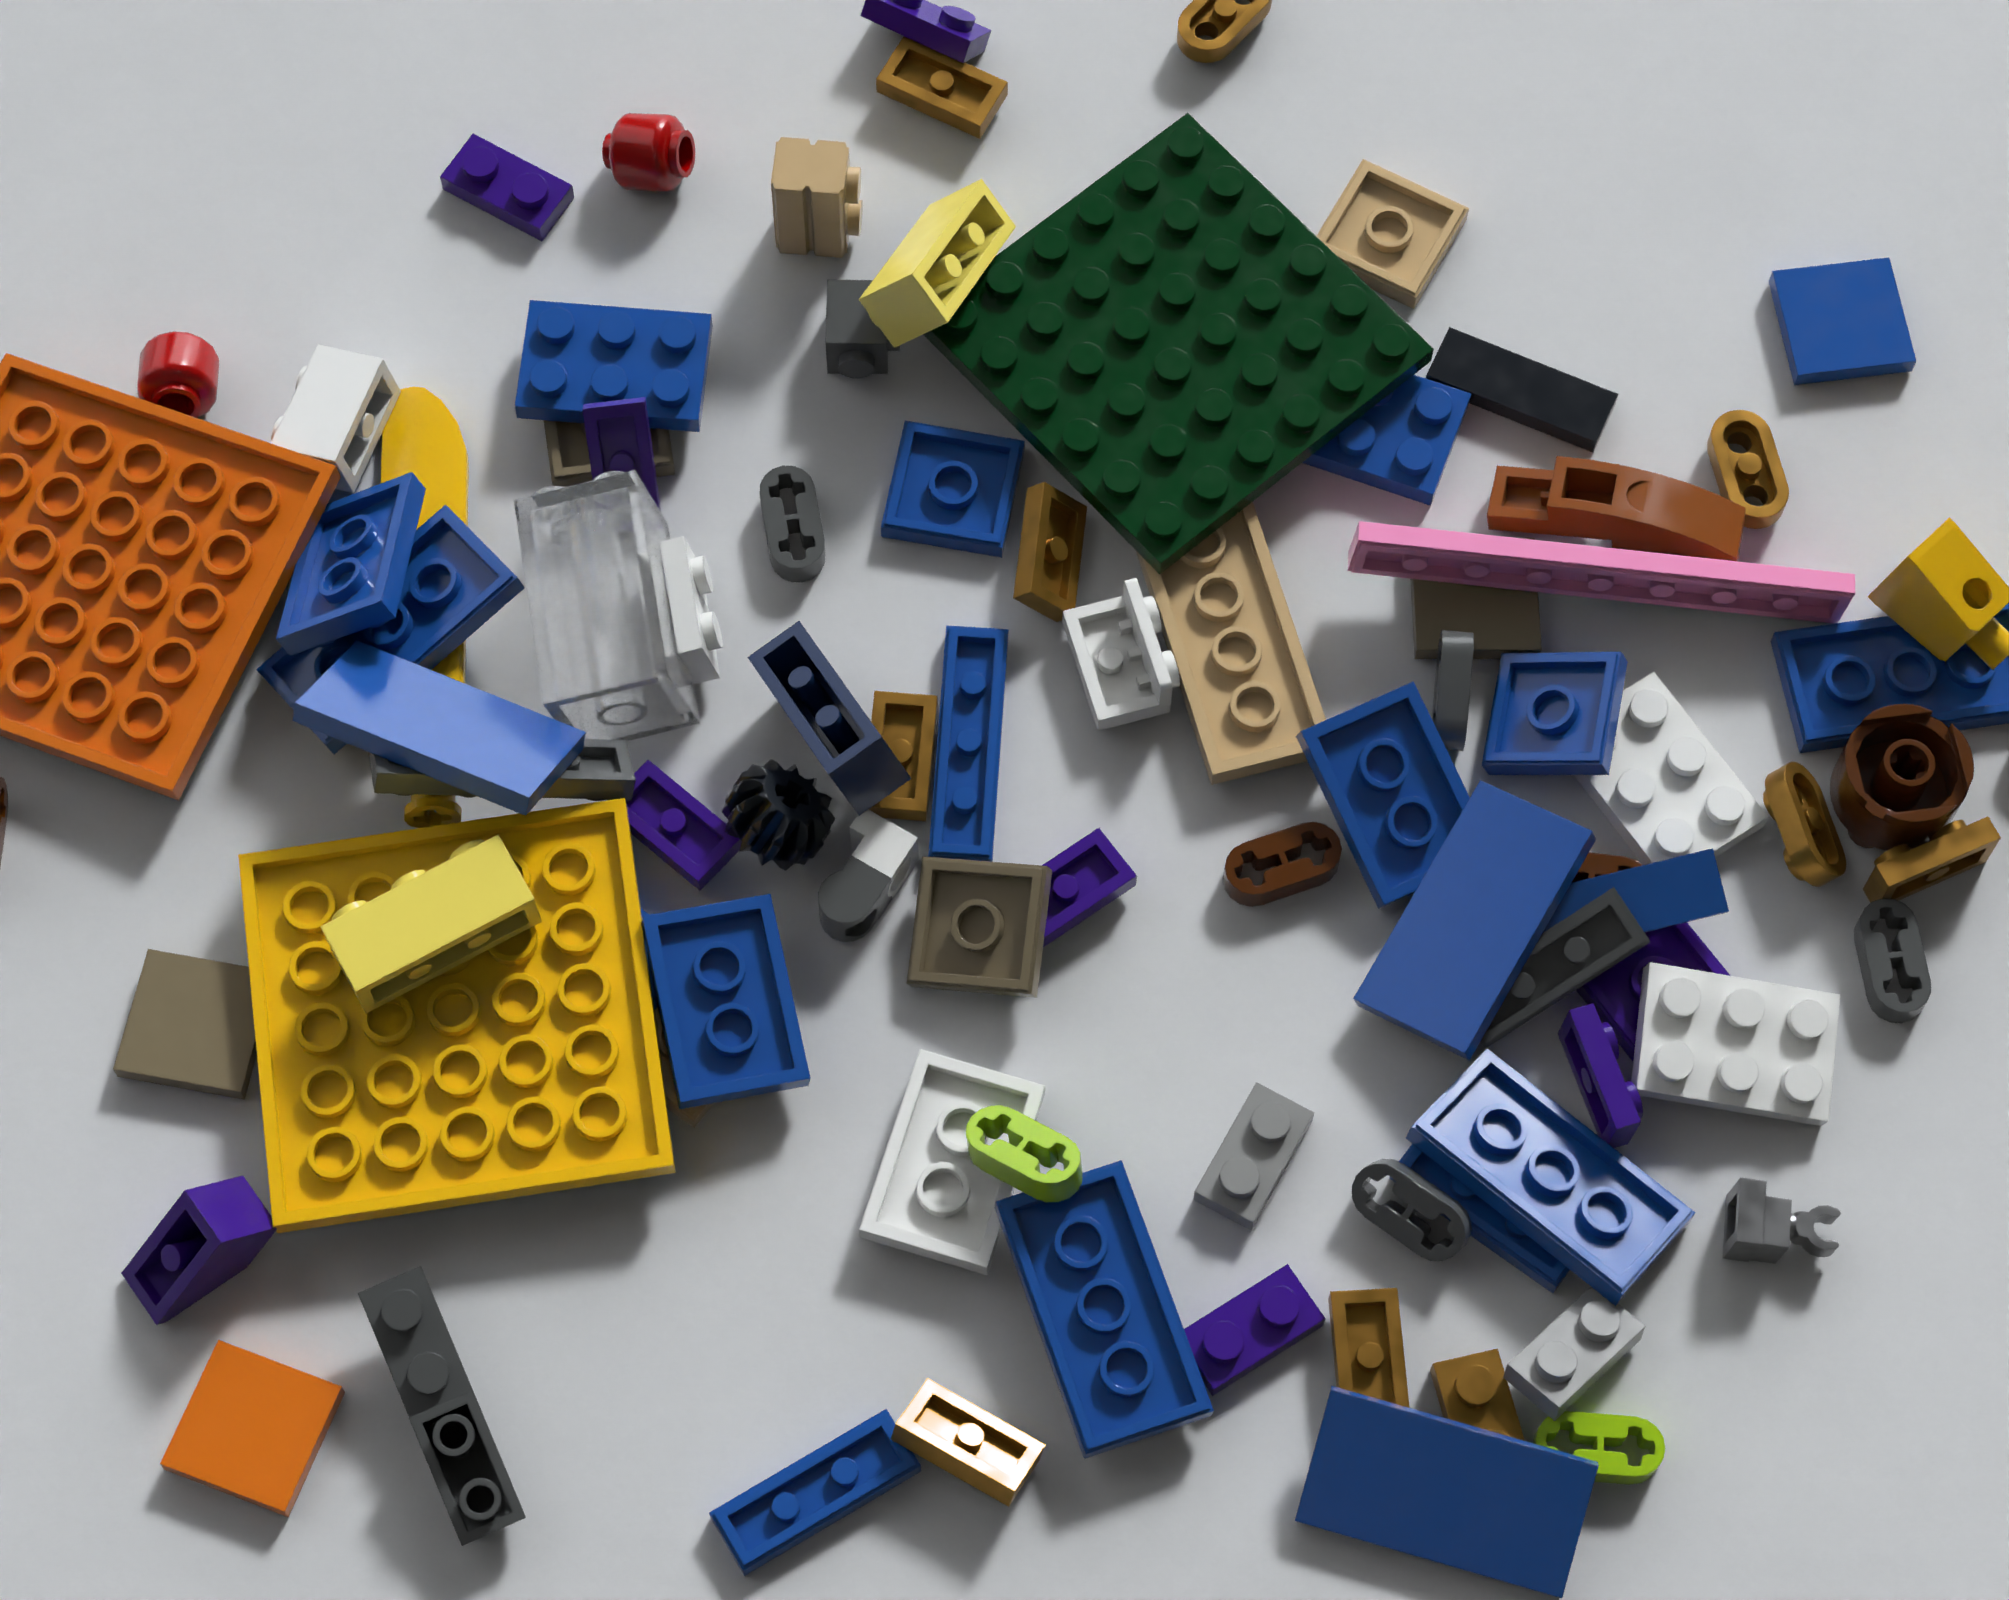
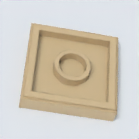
M1362 159L1318 232L1317 237L1372 290L1414 309L1466 222L1469 208Z

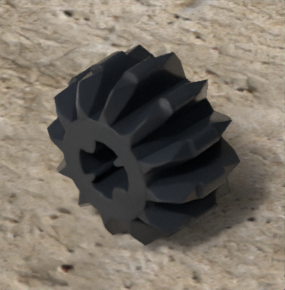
M770 759L764 766L752 764L747 771L741 773L725 798V805L721 811L728 819L725 832L730 836L740 838L741 846L739 852L752 851L758 856L761 866L770 860H773L784 871L788 870L793 864L805 865L809 859H813L824 845V841L831 833V826L836 819L831 811L828 810L832 798L815 789L817 778L805 779L799 775L795 764L787 770H784L773 759Z

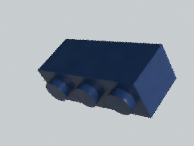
M800 621L747 657L827 774L859 816L912 779Z

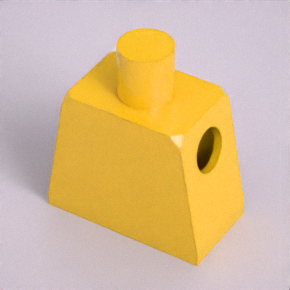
M1950 517L1910 553L1868 596L1876 606L1939 660H1948L1965 643L1991 670L2009 656V632L1994 618L2009 603V587Z

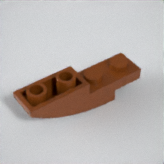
M1557 456L1554 470L1497 465L1487 511L1488 530L1612 540V548L1738 562L1746 509L1718 494L1658 473L1602 461Z

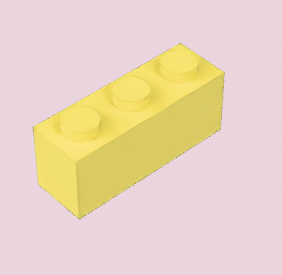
M980 179L930 204L859 298V301L867 310L872 322L881 329L894 348L949 322L1016 226L984 181Z
M499 834L486 841L478 839L463 844L451 854L450 860L428 871L416 870L403 875L393 883L390 891L369 902L360 900L349 903L333 915L332 921L320 926L337 962L366 1014L542 922L535 898Z

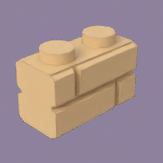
M781 137L776 142L771 192L776 248L779 249L780 253L807 255L810 250H813L815 256L842 258L848 251L849 235L860 236L863 201L859 200L861 167H850L849 148L845 142L817 140L815 145H811L809 139Z

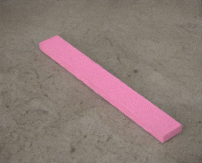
M1363 521L1358 522L1348 551V571L1353 573L1833 624L1839 622L1855 595V574Z

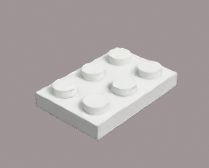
M1655 672L1623 690L1609 775H1574L1642 865L1712 848L1715 857L1763 828L1769 817Z
M1650 962L1643 967L1631 1081L1636 1086L1639 1095L1644 1097L1822 1126L1829 1122L1840 994Z
M919 1049L859 1228L860 1238L987 1275L1002 1230L994 1208L995 1201L1013 1196L1015 1188L982 1171L973 1164L968 1153L966 1125L970 1117L978 1110L995 1105L1012 1108L1037 1121L1045 1096V1085ZM1003 1133L998 1138L1009 1143L1008 1134ZM987 1136L985 1137V1143L987 1145H991L995 1140H997L991 1139Z

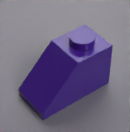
M244 1176L187 1189L177 1199L121 1274L155 1324H163L245 1270L276 1232L277 1228L273 1227L272 1216Z

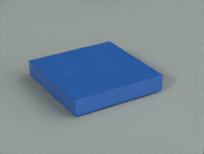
M1889 257L1772 271L1768 282L1794 385L1912 372L1916 363V357Z
M905 420L881 524V537L1002 558L1025 451V441Z
M1621 651L1502 653L1482 759V767L1487 774L1609 775L1628 664Z

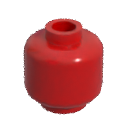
M628 113L616 122L612 133H608L605 136L602 156L605 166L611 169L614 179L623 189L673 191L682 182L684 177H688L694 168L695 143L690 131L685 130L683 124L673 115Z
M173 331L157 335L146 343L140 353L137 382L138 397L195 418L203 416L210 411L217 400L218 355L213 346L207 341L188 332Z

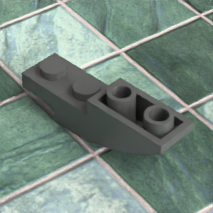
M420 1266L359 1292L358 1295L461 1545L464 1546L525 1519L526 1516L422 1267Z

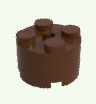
M1894 704L1871 712L1854 729L1832 771L1830 798L1837 817L1848 830L1850 839L1856 845L1863 848H1878L1888 851L1898 845L1908 844L1910 849H1914L1930 842V838L1940 828L1951 823L1967 795L1974 776V761L1970 746L1964 735L1952 723L1948 727L1931 716L1933 711L1922 706Z

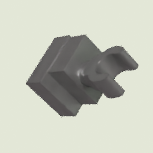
M1741 1177L1726 1195L1722 1256L1724 1259L1744 1262L1752 1260L1776 1264L1789 1249L1790 1241L1793 1244L1801 1245L1806 1252L1816 1257H1829L1839 1247L1837 1241L1821 1239L1814 1231V1223L1833 1224L1841 1214L1837 1208L1823 1205L1817 1206L1809 1212L1799 1211L1793 1214L1791 1213L1792 1200L1766 1196L1767 1181Z

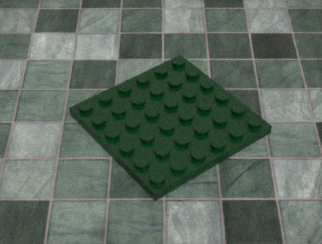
M1186 113L996 255L949 322L923 334L1159 574L1173 565L1431 362L1434 348L1189 113Z

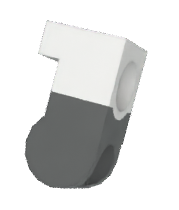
M870 810L865 811L860 816L857 815L850 826L851 850L854 851L841 871L829 875L822 882L818 891L821 926L824 932L832 939L841 942H854L863 938L871 931L919 860L918 837Z

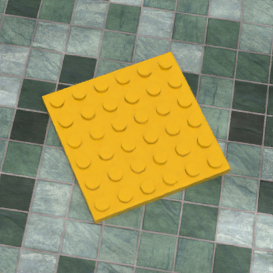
M625 798L532 811L527 815L518 813L238 855L272 1224L274 1228H277V1234L676 1173ZM499 834L535 898L542 922L366 1014L337 962L320 926L332 921L333 915L345 905L360 900L369 902L390 891L393 883L403 875L416 870L428 871L450 860L451 854L463 844L478 839L486 841Z

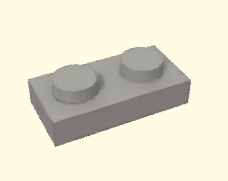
M1256 1082L1195 1189L1193 1200L1252 1230L1312 1123L1315 1112Z
M1590 1287L1507 1364L1503 1378L1555 1421L1641 1340L1646 1326L1621 1305L1617 1304L1614 1306L1595 1289Z

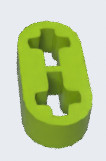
M1003 1105L982 1108L970 1117L966 1125L968 1153L973 1164L979 1169L1044 1202L1063 1201L1079 1190L1083 1175L1081 1154L1076 1143L1071 1139ZM1003 1133L1008 1134L1009 1143L998 1138ZM986 1136L991 1139H997L991 1145L985 1143ZM1057 1162L1063 1163L1064 1170L1061 1171L1059 1169L1052 1167L1055 1166ZM1039 1164L1052 1169L1046 1175L1040 1173Z
M1565 1411L1555 1421L1548 1416L1538 1427L1533 1438L1534 1444L1558 1450V1448L1553 1446H1547V1442L1554 1441L1559 1430L1569 1431L1570 1442L1593 1445L1592 1450L1577 1449L1572 1455L1597 1461L1599 1467L1594 1482L1631 1485L1640 1484L1648 1480L1662 1463L1666 1449L1664 1438L1659 1429L1647 1419L1612 1414ZM1627 1435L1637 1437L1638 1447L1649 1450V1454L1643 1455L1637 1466L1628 1465V1458L1625 1453L1604 1451V1446H1622Z

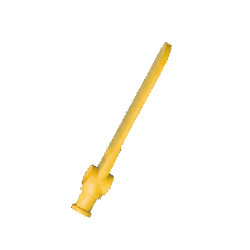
M423 387L400 389L401 393L382 432L381 483L413 472L423 484L426 491L417 529L444 505H447L468 526L469 462L468 452L458 422L442 400ZM466 640L436 665L432 671L465 683ZM414 794L411 795V802L404 807V821L409 826L415 828L461 822L462 808L455 802V795Z

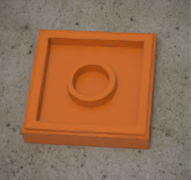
M218 1340L160 1465L166 1471L289 1517L345 1391L340 1385Z

